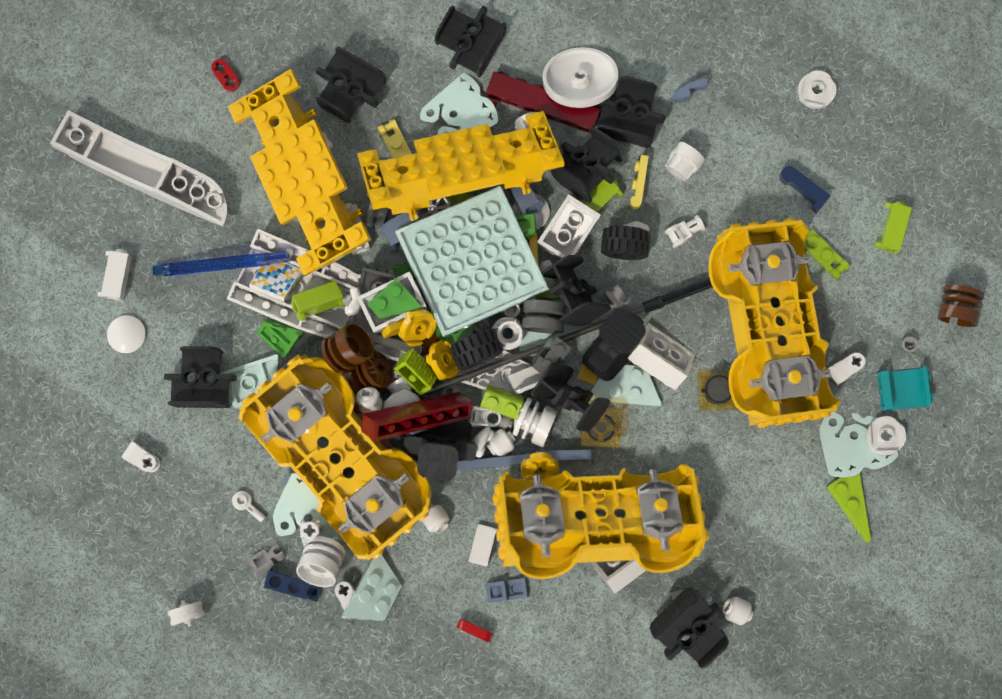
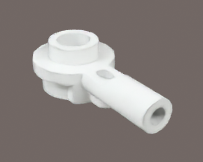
M239 491L234 494L232 503L236 509L247 510L260 522L266 518L265 515L252 505L249 493Z

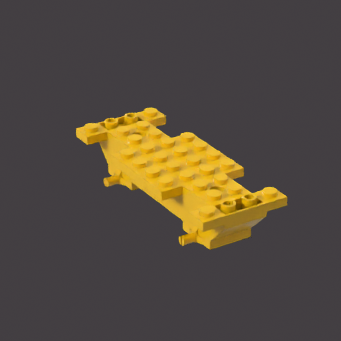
M290 69L229 105L228 109L236 124H240L250 117L255 122L262 138L260 139L261 143L265 148L250 156L280 224L285 225L298 218L306 235V243L311 246V250L297 257L296 260L303 276H308L357 250L358 247L371 241V238L363 222L355 225V220L364 215L362 209L359 208L351 213L346 208L344 201L340 200L338 194L348 189L318 122L314 119L309 122L310 119L318 115L316 109L313 108L305 113L302 111L299 102L295 101L290 95L301 88L294 70ZM279 119V124L276 126L275 123ZM325 219L326 223L325 226L322 228L321 223Z
M544 111L525 115L528 126L525 129L494 136L488 124L414 140L416 153L384 161L379 160L376 149L357 153L373 210L387 207L391 209L392 215L408 213L411 221H414L413 216L415 220L418 219L417 210L430 207L429 201L500 184H503L505 189L521 187L524 195H526V191L529 194L531 192L529 185L542 181V174L546 170L563 167L564 159Z

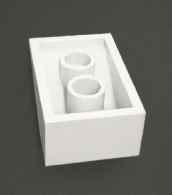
M568 194L538 240L537 246L559 260L568 255L576 256L601 215Z

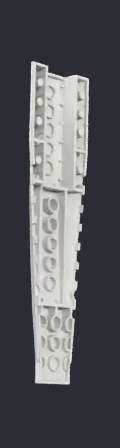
M257 229L250 245V253L237 282L234 281L227 300L296 329L323 338L331 336L334 332L347 325L350 316L345 313V307L349 306L352 301L350 289L358 287L361 275L336 262L322 267L308 276H303L302 273L293 287L294 294L336 281L338 287H341L344 293L342 299L344 307L340 308L338 306L306 317L303 321L298 320L292 308V298L283 302L250 288V282L267 256L300 268L296 258L309 251ZM373 344L374 350L381 352L386 358L398 361L400 356L405 353ZM503 350L499 356L470 369L459 370L455 377L513 354ZM517 360L461 383L483 390L489 384L513 393L507 376L531 365L522 360Z

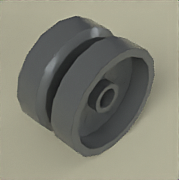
M547 300L524 301L523 312L530 316L523 318L522 329L546 334L563 333L564 324H561L558 318L565 315L566 305Z

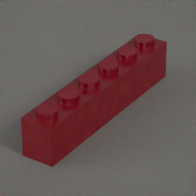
M502 71L498 73L493 72L486 90V97L528 112L544 111L546 118L590 133L589 129L591 127H595L600 113V109L596 105L584 108L564 106L551 99L544 87L539 84H528L526 80L518 77L516 79L511 78Z
M460 392L363 413L361 432L373 441H378L470 419L473 401Z

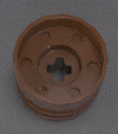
M945 285L943 288L945 294L942 295L941 299L949 304L939 306L938 320L949 323L950 317L958 318V326L977 327L980 312L973 308L982 307L983 303L979 300L984 299V292L964 285Z
M348 323L322 341L321 352L325 362L332 370L339 374H347L373 356L374 345L370 335L362 326L356 323Z
M374 350L373 356L369 360L358 365L347 374H342L351 386L355 398L357 393L365 387H373L380 392L384 388L389 387L394 380L391 363L386 356Z

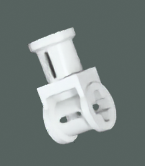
M696 215L691 221L678 223L668 228L664 233L671 239L672 247L676 248L691 239L694 233L700 230L704 231L705 227L700 217Z
M317 520V522L300 521L301 538L311 540L315 536H320V520Z

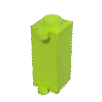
M603 180L589 193L592 201L588 203L582 200L581 202L599 213L616 195L621 198L624 194L620 191L616 180L612 184Z
M903 202L885 204V207L889 209L880 243L875 242L874 247L894 254L900 252L912 210L911 207H907V204Z
M336 281L292 295L291 305L298 320L303 321L306 317L338 306L340 308L344 307L342 300L344 293L342 288L338 287Z

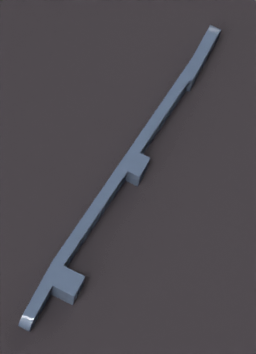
M593 450L535 451V453H549L552 455V458L558 461L594 460ZM331 454L330 459L334 463H339L341 456L339 454ZM531 454L458 461L457 471L521 465V462L524 459L525 461L529 459ZM355 472L343 473L346 478H352ZM284 474V484H287L291 474Z

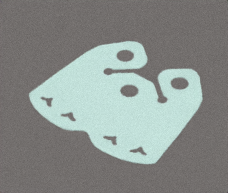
M462 73L426 104L420 113L422 121L436 122L439 118V105L442 103L444 104L442 117L448 125L460 126V129H466L484 124L492 127L498 123V114L493 103L488 98L480 96L479 85L472 77L465 73ZM429 109L434 110V115L431 117L426 115ZM453 110L457 111L458 115L455 118H452L449 115L450 112ZM443 126L438 130L437 135L457 131V129Z
M832 412L830 417H825L820 425L819 430L828 473L831 476H855L864 467L874 470L892 463L898 456V452L886 459L885 455L872 451L866 440L867 429L856 423L845 426L840 433V437L836 438L835 434L842 427L844 419L835 412ZM852 413L854 420L865 425H870V423L878 418L872 416L862 418L859 414ZM831 418L836 419V426L832 427L829 425ZM852 431L858 433V438L855 440L850 438ZM884 431V433L881 435V437L884 438L885 441H887L888 438H891V436L887 434V431ZM874 458H876V459L879 461V462L872 463V461L874 460ZM850 465L856 466L855 469L852 468L851 470H849V469H850ZM838 467L840 470H842V472L834 470Z
M296 473L291 474L274 510L273 521L276 533L279 536H286L295 532L296 527L290 512H294V517L299 526L300 521L306 522L304 516L311 514L313 517L311 522L320 520V527L322 528L320 536L334 540L338 533L317 511L320 501L303 481L298 483L296 478L299 480L301 478ZM282 522H288L289 528L283 530L280 525ZM302 538V543L305 548L308 539Z

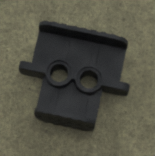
M452 5L436 30L435 44H441L455 52L449 64L451 69L455 70L459 64L473 71L480 78L506 34V23L503 22L501 24L486 16L487 7L483 5L475 19L455 10V6ZM470 27H476L478 29L474 33L468 31ZM461 43H467L469 45L466 49H462L459 47Z
M338 46L335 48L336 53L324 70L321 67L316 69L317 75L328 81L321 95L316 97V101L323 110L328 111L344 122L350 123L351 117L361 101L377 108L379 103L374 97L382 84L386 83V76L377 67ZM339 79L344 81L341 86L334 85L335 81ZM353 89L360 90V93L356 96L350 94Z
M621 76L614 101L605 100L596 105L602 108L597 129L617 141L650 148L657 123L664 124L666 118L663 114L651 111L657 86L645 80ZM623 105L627 110L620 112L617 110V106ZM642 110L645 116L638 117L635 111Z
M594 126L589 129L592 137L583 146L573 147L567 142L561 144L564 151L562 155L564 166L550 169L552 176L561 186H564V188H567L588 203L592 201L589 193L603 180L609 184L615 181L611 171L606 166L613 159L617 162L623 161L615 141Z
M568 255L542 271L543 277L558 278L560 283L550 289V292L566 302L570 311L559 319L561 324L585 326L611 310V306L608 304L593 302L591 295L597 292L595 286L589 285L584 279L578 280L573 269L583 263L584 259L581 256Z
M616 309L599 328L600 336L582 357L583 364L605 381L615 378L629 361L627 359L629 353L646 334L644 321L635 313H629L624 309Z
M212 346L180 347L182 351L181 374H164V379L171 381V401L168 402V405L177 408H230L229 381H237V375L220 374L223 350ZM190 373L195 374V378L192 382H188L187 377ZM209 373L214 374V379L211 382L206 380Z
M550 365L531 393L532 396L535 398L553 399L552 403L555 406L563 407L569 411L573 409L577 412H582L583 416L577 423L576 429L579 431H590L603 416L610 404V400L598 397L589 404L588 402L593 397L591 391L567 384L573 375L574 369L571 366Z
M462 420L428 428L414 435L407 434L404 438L403 450L408 454L418 455L417 472L420 476L430 479L451 480L456 475L458 459L473 461L476 456L477 445L471 441V423L468 420Z
M687 588L650 624L653 638L659 640L666 647L664 654L668 660H672L684 650L697 662L701 669L707 668L727 649L729 644L725 632L718 629L712 623L722 612L720 606L715 602L709 607L692 588ZM698 623H704L701 627H696ZM684 636H690L687 640H682Z

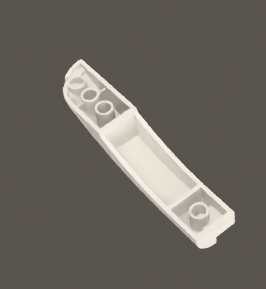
M69 110L67 111L50 142L53 148L151 197L222 227L224 226L227 216V203L223 191L213 179L173 158L145 148Z

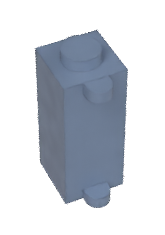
M530 185L531 192L527 194L526 191V195L523 194L521 187L508 188L522 215L535 214L541 211L540 207L545 205L542 199L538 200Z

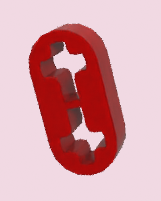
M215 60L211 65V69L226 91H236L240 86L237 76L225 60ZM218 64L221 66L225 65L223 67L225 74L222 75L219 70L216 71ZM226 77H229L231 81L235 80L233 87L230 85L226 86L228 84L225 79Z
M461 618L456 628L490 643L493 637L492 632Z

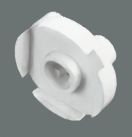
M812 71L806 74L798 85L800 101L812 109L827 107L836 95L835 82H833L828 73L823 71ZM819 86L822 93L815 94L812 88Z
M882 416L870 423L866 431V440L872 451L880 455H892L905 444L906 431L903 425H900L895 418ZM884 431L891 435V438H888L887 441L881 437Z

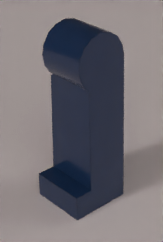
M787 166L781 171L779 175L780 181L784 185H790L814 205L811 207V210L815 213L830 198L828 193L796 168Z
M268 570L263 588L318 602L322 587Z

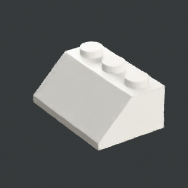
M410 272L398 277L397 279L421 305V309L428 310ZM395 279L357 297L376 335L382 333L388 324L405 319L407 312L380 320L367 305Z
M648 323L645 327V336L629 353L627 359L662 381L666 386L676 390L687 378L696 354Z
M635 560L591 562L614 594L646 571Z

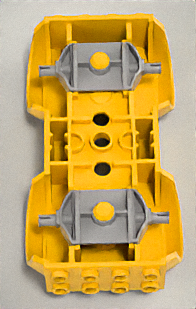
M795 218L784 219L783 222L769 220L765 222L766 224L751 222L748 223V226H742L741 223L730 225V228L722 230L723 233L716 236L717 243L709 257L708 268L711 284L721 297L728 300L738 355L729 371L730 394L736 407L748 415L750 426L757 425L758 428L830 417L832 412L838 411L837 408L841 404L840 399H836L833 396L827 377H831V373H827L831 371L830 369L826 370L825 357L829 345L828 342L820 338L812 295L818 289V286L811 281L806 265L810 263V257L808 255L805 256V239L809 228L802 220L795 221ZM772 297L779 299L780 305L778 308L772 307L770 302ZM777 316L783 319L782 326L776 323ZM779 335L785 336L787 340L785 346L778 344Z
M298 354L287 363L289 366L287 369L282 367L271 376L274 379L272 382L268 379L256 389L258 391L257 394L252 392L241 401L243 406L239 408V419L280 467L290 466L320 501L317 511L344 540L356 557L370 560L372 557L376 559L384 552L383 549L387 545L391 547L399 540L398 537L401 533L407 534L414 528L413 525L417 520L421 522L429 515L431 506L430 483L428 478L418 474L417 462L406 452L396 448L386 450L379 440L373 441L361 432L362 420L353 411L355 404L354 393L342 374L332 370L323 358H309L306 354L300 357ZM320 437L328 439L329 445L326 448L318 446L317 441ZM332 453H338L341 456L339 463L331 461L330 455ZM344 468H353L354 476L346 478L343 475Z
M680 464L676 469L657 474V470H654V472L650 470L649 475L630 474L626 472V468H623L619 475L573 477L568 471H563L551 478L541 479V475H534L533 480H520L512 478L510 472H505L502 477H499L498 484L494 485L495 494H493V505H496L494 518L495 523H498L496 537L497 541H500V547L498 548L499 559H502L503 567L515 566L524 575L535 579H548L563 575L576 563L635 560L640 567L653 573L678 570L689 564L694 557H699L709 537L708 529L704 527L705 512L701 510L702 495L698 493V476H695L694 468L685 464ZM622 509L626 515L624 518H617L614 511ZM603 510L606 516L600 517L595 511ZM583 511L586 514V518L578 520L575 517V513Z

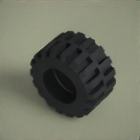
M615 225L603 229L601 253L607 257L621 260H642L648 258L651 233L633 226Z
M486 329L457 341L450 347V351L458 369L466 370L499 356L503 352V348L495 330Z

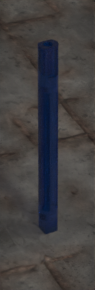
M283 251L165 263L153 266V275L167 277L268 266L270 264L290 262L291 256L289 252Z

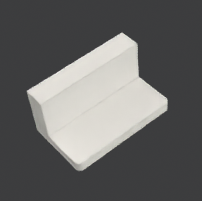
M532 366L508 375L507 378L513 393L519 394L534 388L542 374Z
M478 524L468 562L487 567L496 535V528Z

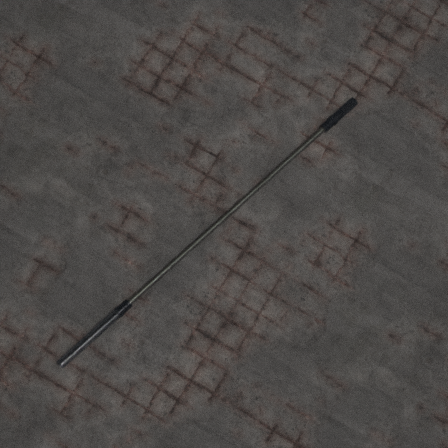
M710 277L665 295L655 296V298L645 301L641 306L627 312H633L636 315L642 312L649 313L656 309H662L665 305L713 287ZM605 320L558 338L563 342L598 330ZM545 343L433 385L423 395H419L417 392L414 394L421 398L538 353ZM363 413L358 414V417H359L361 420H362V414H363Z

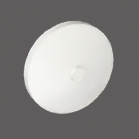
M579 47L562 51L552 57L543 70V86L548 96L555 102L568 107L584 108L602 103L614 93L618 85V68L614 60L606 53L593 48Z

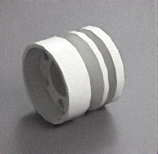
M527 398L514 422L512 435L517 436L520 429H522L524 432L521 439H525L528 433H532L531 443L543 447L558 410L546 406L541 413L538 411L540 402L537 401L534 409L530 408L532 399Z
M315 536L314 539L307 540L296 572L302 580L318 587L332 586L336 582L346 551L341 544L331 538Z

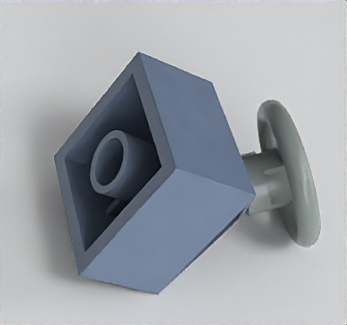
M370 201L367 227H373L376 218L382 219L380 224L382 234L392 250L396 252L402 247L395 231L421 219L418 216V219L415 220L413 216L414 221H411L408 213L392 215L391 209L387 207L373 210Z

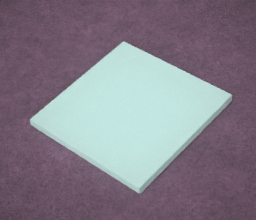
M501 186L395 231L443 337L549 291Z

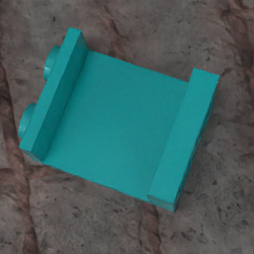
M927 367L893 372L880 371L877 373L882 411L928 407L932 405L931 402H933L934 396L929 388L931 374L927 371Z

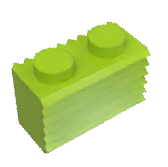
M413 348L402 354L393 368L419 395L429 391L437 379V375L432 367Z
M487 384L480 406L481 408H488L492 412H499L503 416H510V419L516 420L524 397Z

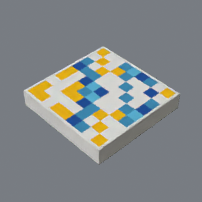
M267 256L249 285L251 289L285 302L301 276L302 271L300 268Z

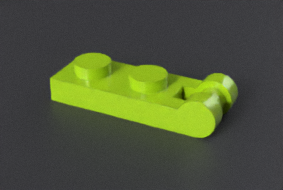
M813 229L806 235L805 250L835 280L841 277L840 274L843 271H847L850 268L848 262L842 259ZM834 261L838 264L835 269L831 266Z

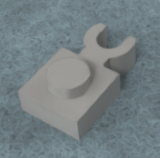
M278 544L274 545L268 553L264 549L248 559L257 576L275 567L274 561H281L285 558L283 552L276 554L281 550Z

